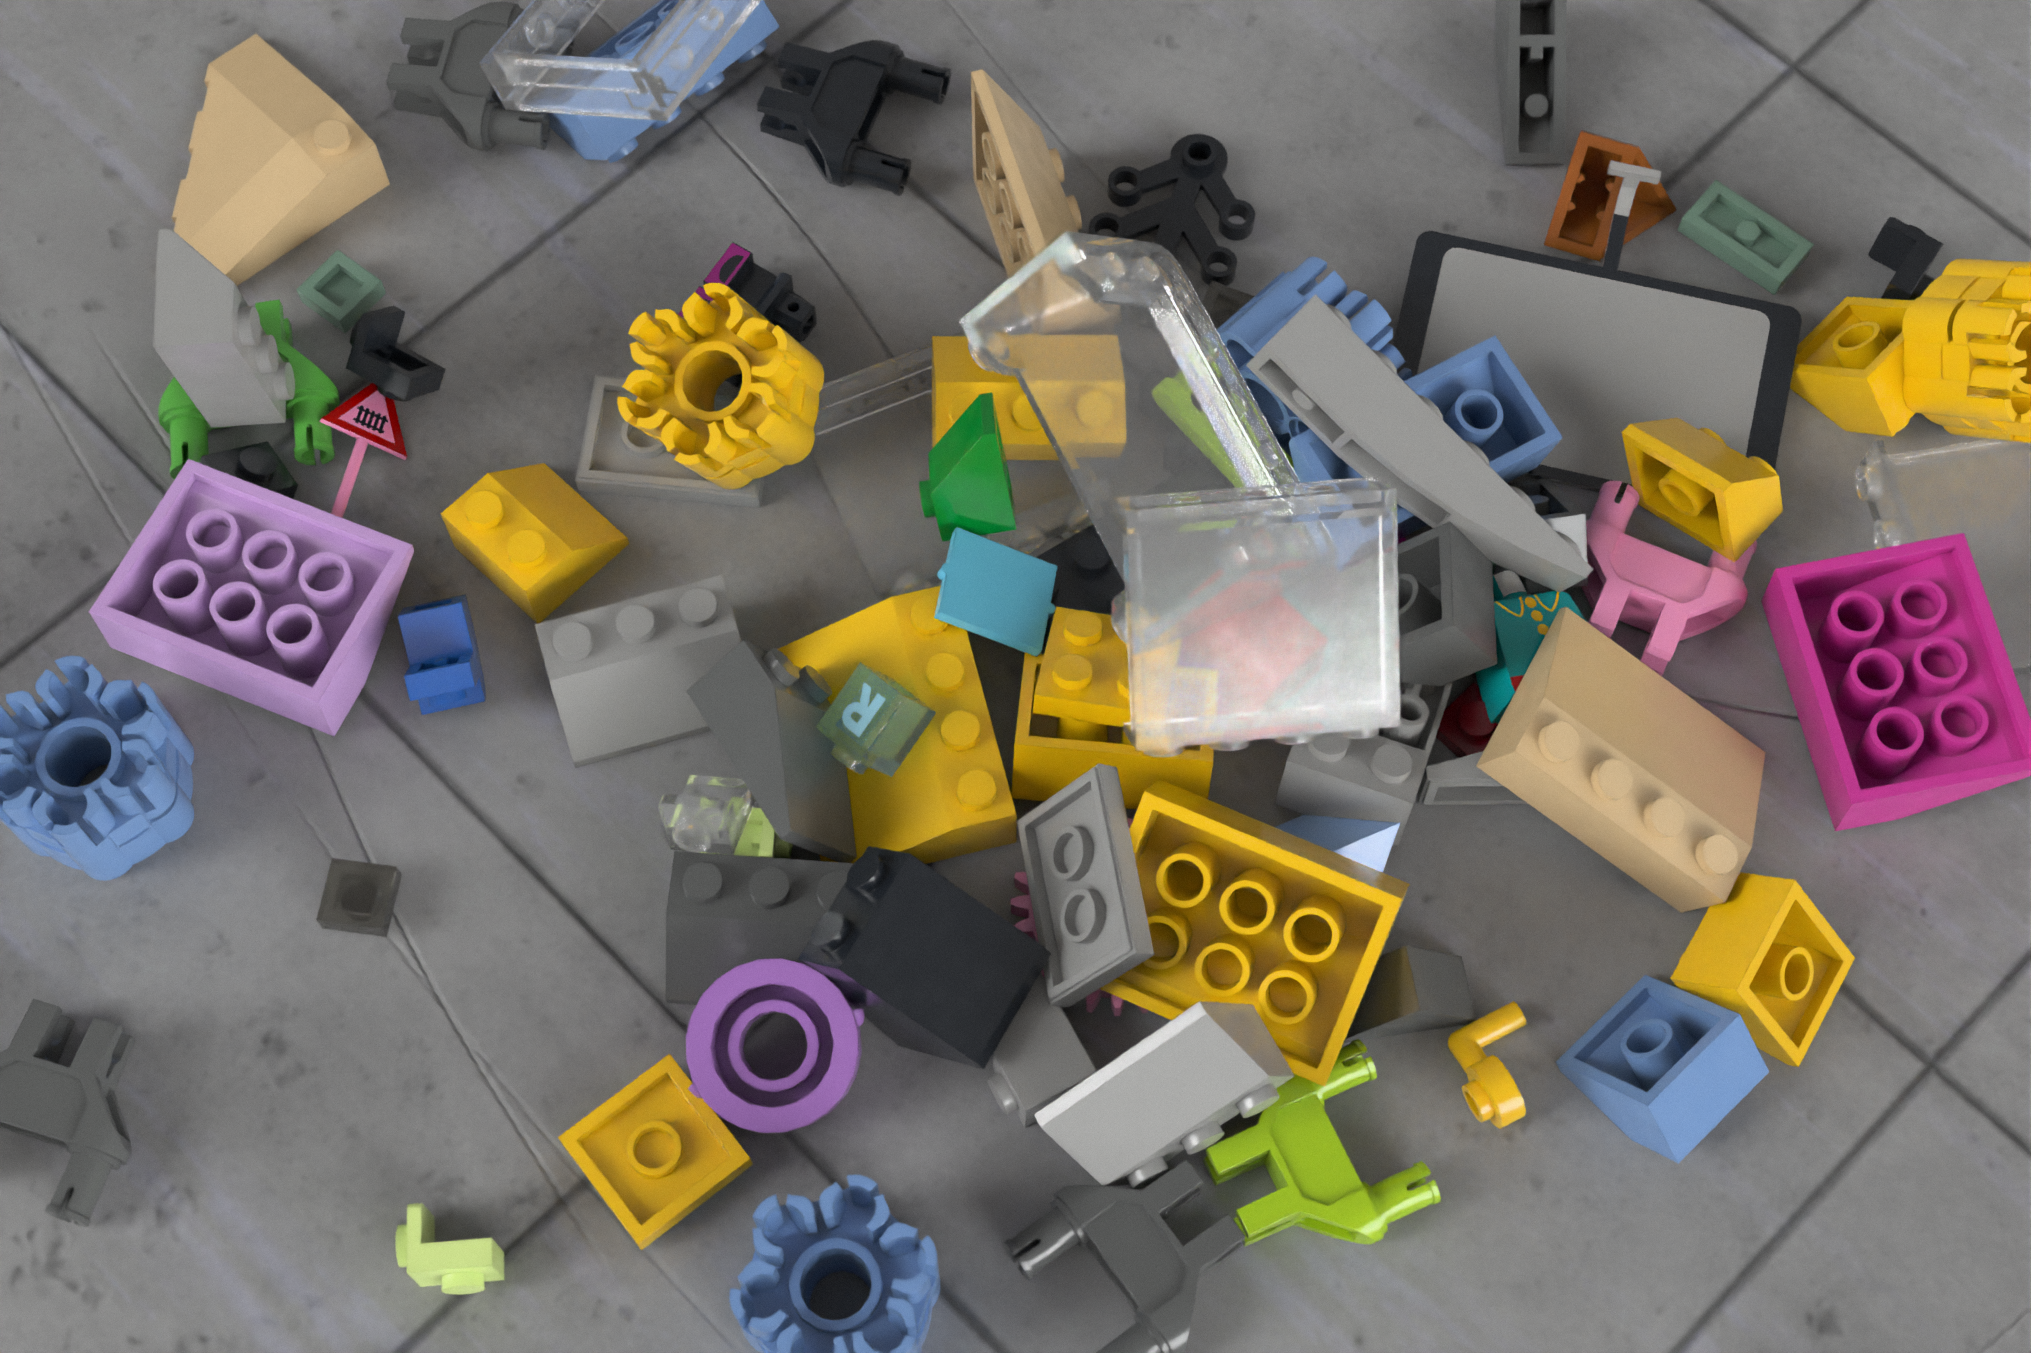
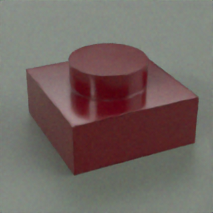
M1474 682L1444 710L1436 734V738L1458 758L1484 751L1499 724L1497 722L1491 724L1479 686Z

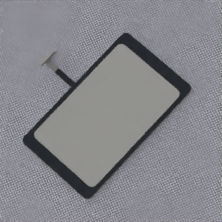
M1610 161L1607 174L1623 177L1611 221L1602 267L1435 231L1423 232L1416 240L1393 346L1397 348L1406 361L1397 369V374L1403 368L1411 370L1413 377L1496 336L1563 437L1537 468L1522 476L1535 479L1549 478L1554 483L1599 492L1605 482L1621 481L1622 483L1616 496L1623 497L1627 485L1632 486L1622 431L1631 423L1679 418L1697 429L1708 428L1719 435L1728 447L1748 458L1751 456L1759 457L1775 470L1802 317L1798 310L1791 306L1618 270L1628 217L1639 181L1658 184L1662 171Z

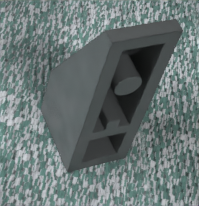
M1496 0L1495 60L1505 166L1565 164L1567 0Z

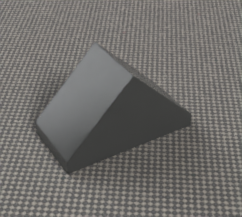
M1407 945L1381 955L1344 1043L1352 1042L1356 1039L1367 1040L1467 1025L1475 1021L1476 1016L1462 956Z

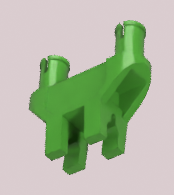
M280 299L255 303L263 330L267 335L274 336L278 354L283 362H289L293 369L295 395L293 399L286 400V419L293 418L294 457L302 464L316 465L315 449L320 450L321 463L326 464L335 457L332 430L330 426L319 421L339 406V391L324 372L293 348L291 323L288 318L283 319V306ZM175 377L162 395L158 409L159 424L170 434L171 477L175 480L188 459L200 463L202 455L209 454L208 433L211 430L227 428H211Z

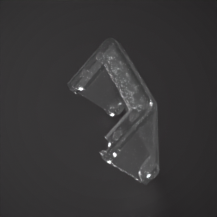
M1066 231L958 320L969 341V353L982 369L989 372L994 371L1002 375L1016 376L1127 589L1117 594L1112 600L1111 623L1114 631L1128 645L1131 653L1150 651L1311 579L1335 563V547L1320 517L1183 268L1174 256L1161 245L1154 242Z

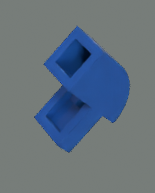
M466 594L404 607L398 615L410 665L404 675L409 699L410 701L418 700L421 714L425 715L485 702L484 676Z

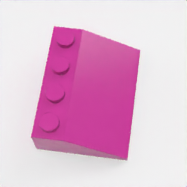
M1964 533L1786 566L1774 570L1761 602L1835 831L1901 819L2031 776V719Z

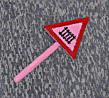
M374 383L362 389L319 421L357 438L331 514L341 518L344 516L368 444L403 460L407 458L394 400L380 394L376 389L377 385Z

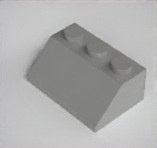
M171 228L157 229L153 348L211 428L285 423L286 400L293 399L295 395L294 373L291 364L283 362L278 354L274 336L267 335L263 330L256 307L248 306L235 283Z
M722 574L535 624L548 679L575 768L711 731L687 693V690L741 642Z
M1199 1001L1034 1114V1117L1039 1126L1102 1186L1130 1184L1133 1189L1139 1190L1151 1185L1168 1173L1170 1169L1166 1161L1184 1149L1188 1154H1194L1218 1141L1224 1135L1220 1125L1241 1113L1243 1118H1247L1274 1104L1280 1098L1276 1088L1293 1078L1294 1074L1254 1005Z

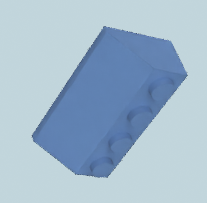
M660 0L526 102L533 112H548L550 128L584 159L608 160L610 163H613L627 156L638 146L635 137L651 126L653 129H658L674 120L682 112L679 104L690 95L695 93L696 96H701L722 83L725 79L722 71L736 60L738 63H744L760 54L767 47L764 39L780 26L764 0Z
M1496 336L1404 381L1417 395L1428 398L1440 409L1443 421L1463 440L1479 447L1487 456L1489 466L1506 483L1537 468L1563 438ZM1311 429L1292 437L1289 441L1305 520L1338 572L1428 525L1378 490L1339 458Z

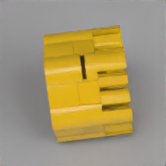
M1955 259L1946 266L1942 275L1926 288L1921 297L1916 298L1910 303L1904 314L1902 322L1904 338L1903 367L1905 375L1903 381L1904 401L1911 411L1922 413L1927 419L1942 425L1948 433L1953 435L2031 443V262Z
M708 283L703 285L705 293L713 301L708 303L694 292L683 304L682 313L684 317H681L671 309H655V318L645 311L633 321L628 334L638 341L629 344L631 356L636 363L645 369L631 372L622 386L637 396L636 402L627 397L618 396L617 404L619 412L626 422L664 444L667 451L676 456L674 460L721 488L735 490L746 486L753 479L769 475L784 465L796 464L807 457L814 445V425L819 409V392L823 387L825 375L820 360L780 326L773 325L728 286L721 283ZM736 374H742V386L738 396L729 406L715 411L714 398L719 386L725 379Z

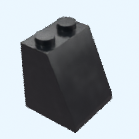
M868 846L862 857L850 868L847 881L828 912L815 924L811 933V939L798 960L826 976L842 991L855 1009H864L865 1017L897 1045L985 1069L1051 953L1043 945L913 855Z

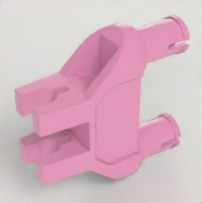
M1608 481L1601 486L1589 520L1586 521L1587 562L1593 568V571L1588 575V586L1581 587L1593 610L1588 623L1608 638H1611L1618 620L1649 632L1650 636L1640 661L1662 676L1679 641L1717 627L1735 616L1744 607L1748 597V590L1743 578L1751 557L1756 551L1757 541L1735 563L1713 550L1708 565L1704 566L1624 534L1632 513L1639 503L1640 496L1628 484L1621 502L1617 504L1614 500L1622 482Z

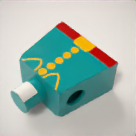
M1510 570L1493 576L1497 664L1475 672L1483 702H1485L1491 724L1500 722L1559 609L1567 607L1587 621L1569 594L1563 591L1560 593L1551 591L1528 595L1519 575Z

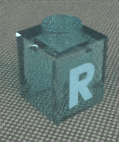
M860 662L816 728L835 743L830 753L848 768L863 774L867 767H870L892 777L937 712L893 678Z

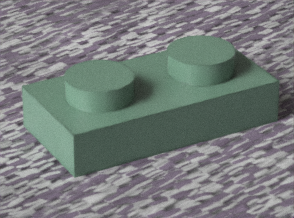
M1717 180L1711 184L1682 217L1677 231L1773 295L1777 294L1808 258L1814 246L1812 242Z

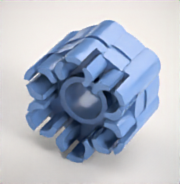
M1314 256L1308 257L1292 272L1288 271L1286 274L1284 272L1279 274L1196 348V351L1206 355L1215 364L1219 372V378L1290 457L1289 441L1291 438L1310 428L1246 366L1247 363L1315 294L1325 304L1339 309L1347 319L1352 317L1369 301L1367 294L1357 290H1353L1346 296L1347 285L1335 270L1318 284L1315 278L1327 268V262ZM1372 300L1349 321L1351 330L1371 350H1377L1387 356L1397 370L1406 361L1397 348L1388 343L1393 338V328L1388 325L1391 322L1388 313L1378 301ZM1403 368L1397 375L1405 381L1412 377V372L1410 369Z
M65 656L55 660V663L69 680L66 684L63 685L58 677L48 669L44 671L36 682V692L43 699V702L39 704L27 691L6 694L7 704L16 713L12 717L0 704V820L33 853L52 857L68 867L83 870L91 878L112 880L125 874L133 864L148 858L166 843L173 842L182 837L191 827L194 819V807L191 802L193 794L191 765L194 759V748L189 738L148 684L141 682L137 688L132 680H114L108 683L94 665H89L84 657ZM109 764L108 768L97 780L88 785L80 786L81 781L90 771L101 765Z
M847 1175L849 1188L842 1190L839 1184L835 1182L821 1193L819 1201L811 1202L804 1196L788 1194L786 1205L780 1206L777 1195H772L761 1202L753 1214L757 1227L752 1229L755 1252L752 1262L746 1265L741 1274L737 1276L741 1288L739 1290L730 1289L729 1301L732 1312L749 1344L761 1353H922L921 1346L929 1329L932 1307L940 1294L937 1252L932 1239L927 1235L923 1240H920L917 1228L899 1222L889 1212L884 1195H879L877 1183L866 1176ZM843 1271L853 1273L865 1281L870 1289L869 1298L861 1310L851 1317L834 1321L820 1318L811 1311L810 1300L812 1292L818 1282L827 1275Z

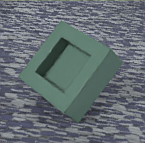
M338 249L296 289L303 304L344 333L348 332L361 316L368 312L386 294L382 281Z

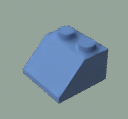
M1644 975L1556 1061L1559 1070L1632 1141L1677 1163L1769 1073L1739 1013L1647 975Z

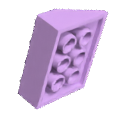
M188 459L89 613L111 648L335 736L366 683L414 549L411 544Z

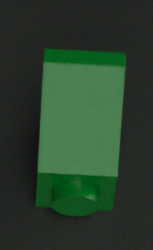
M992 392L979 394L928 453L929 480L919 481L924 517H936L942 542L951 540L952 533L956 527L979 536L1017 530L1013 488Z

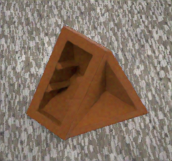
M1580 130L1544 246L1601 262L1605 255L1611 221L1623 177L1607 174L1610 161H1616L1652 169L1639 146ZM1660 180L1658 184L1639 181L1629 213L1623 245L1677 211Z

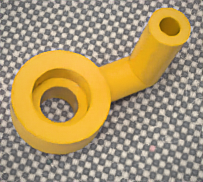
M1514 1001L1454 1031L1448 1038V1048L1466 1072L1469 1080L1468 1083L1462 1086V1092L1469 1108L1481 1123L1489 1119L1499 1129L1526 1116V1108L1521 1093L1507 1068L1495 1055L1487 1057L1482 1047L1526 1025L1525 1016Z

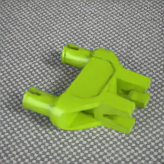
M1356 1039L1350 1042L1349 1045L1341 1048L1325 1087L1294 1074L1293 1078L1276 1088L1280 1098L1262 1111L1257 1125L1206 1149L1208 1156L1204 1157L1203 1162L1215 1186L1265 1165L1277 1191L1236 1210L1237 1217L1233 1218V1220L1245 1235V1239L1242 1241L1244 1247L1293 1225L1348 1242L1373 1244L1383 1239L1384 1233L1388 1231L1387 1224L1430 1204L1434 1205L1441 1201L1436 1181L1432 1180L1426 1183L1425 1177L1431 1175V1172L1423 1161L1416 1162L1412 1167L1370 1186L1365 1181L1361 1182L1324 1110V1100L1366 1081L1370 1082L1377 1079L1376 1068L1371 1056L1363 1060L1362 1054L1367 1052V1048L1360 1039Z

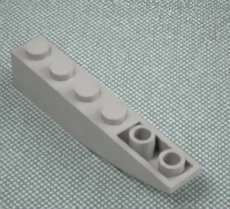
M1316 294L1247 363L1246 366L1339 458L1388 498L1431 527L1436 528L1450 521L1490 561L1559 593L1585 579L1593 571V568L1581 557V551L1577 544L1567 535L1555 531L1536 513L1532 500L1522 490L1509 486L1489 466L1487 456L1479 447L1463 440L1443 421L1440 409L1428 398L1417 395L1397 375L1396 367L1392 361L1383 353L1371 350L1351 330V324L1347 317L1336 307L1325 304Z

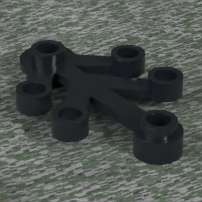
M1205 134L1187 135L1174 144L1171 149L1170 159L1140 171L1130 166L1115 168L1108 177L1107 194L1110 201L1120 207H1130L1137 204L1142 194L1176 183V186L1170 198L1123 217L1113 213H1100L1094 216L1089 223L1088 241L1092 243L1095 251L1102 254L1114 253L1121 248L1124 242L1158 229L1139 278L1127 283L1120 293L1119 316L1124 325L1132 330L1140 332L1151 331L1160 326L1164 321L1167 294L1162 286L1182 235L1201 265L1200 276L1204 283L1214 288H1223L1230 285L1235 278L1237 268L1235 254L1230 249L1217 245L1194 204L1199 191H1203L1219 215L1218 228L1220 233L1227 239L1234 241L1243 240L1250 236L1254 227L1255 211L1248 202L1235 198L1223 178L1228 163L1227 151L1222 143L1212 136ZM1192 157H1202L1206 160L1197 161L1192 159ZM1120 183H1129L1134 188L1125 191L1116 186ZM1231 216H1240L1246 222L1242 224H1234L1231 223L1228 220V218ZM1109 229L1116 234L1112 237H1102L1097 232ZM1213 263H1222L1228 269L1217 272L1209 266ZM1146 296L1153 300L1143 303L1137 301L1135 297Z

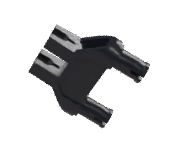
M882 40L864 41L830 53L786 42L778 58L779 68L785 69L780 80L781 88L789 91L765 86L757 103L758 112L765 113L760 122L761 132L804 146L821 175L832 185L843 188L856 181L901 196L904 192V186H901V184L906 186L910 176L911 160L868 149L864 145L889 94L892 95L896 90L941 105L950 85L951 69L937 67L904 57V51L900 50L899 45Z

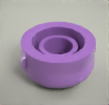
M758 959L736 966L717 978L702 994L691 1014L686 1034V1061L693 1084L688 1089L695 1097L703 1099L721 1118L743 1129L760 1133L789 1132L812 1125L831 1113L844 1099L857 1076L862 1055L861 1030L859 1026L864 1022V1009H854L842 991L826 976L803 963L785 959ZM774 1012L786 1013L795 1018L804 1029L808 1043L806 1058L799 1069L787 1078L778 1080L766 1079L754 1072L746 1061L743 1048L745 1035L752 1023L763 1015Z

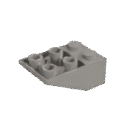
M1340 615L1289 753L1274 804L1305 815L1400 823L1393 845L1398 846L1411 813L1453 682L1443 686L1348 676L1343 671L1342 615Z

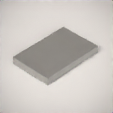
M595 375L575 479L578 491L760 508L765 476L753 479L742 488L728 490L717 486L674 460L676 456L668 452L664 444L626 422L621 416L617 404L618 396L627 397L633 402H636L637 399L636 395L622 387L627 377ZM719 386L714 398L715 411L729 406L738 396L741 388Z
M1097 764L1017 820L1038 943L1051 953L1043 967L1049 1003L1052 1006L1069 1008L1154 956L1117 767Z

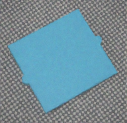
M956 527L951 536L946 563L937 572V576L942 582L934 618L1037 657L1042 651L1047 620L1056 610L1055 606L1051 603L1057 566Z

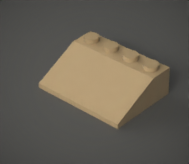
M983 69L971 72L973 179L1029 337L1110 338L1111 328L1118 326L1116 307L1110 292L1101 293L1096 278L1100 277L1098 258L1092 243L1083 244L1078 230L1082 229L1079 206L1074 195L1065 197L1061 183L1065 180L1064 169L1057 148H1047L1040 127Z
M1567 607L1559 609L1476 767L1676 910L1683 913L1726 902L1752 848L1766 752Z

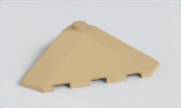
M254 34L208 64L204 81L207 87L203 110L197 112L188 148L191 154L190 165L186 179L180 181L172 220L175 223L174 232L238 286L390 185L375 143L349 114L259 35Z

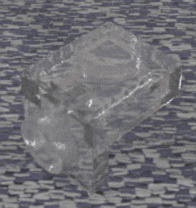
M690 775L681 795L664 794L658 805L671 850L734 855L756 800L743 779Z

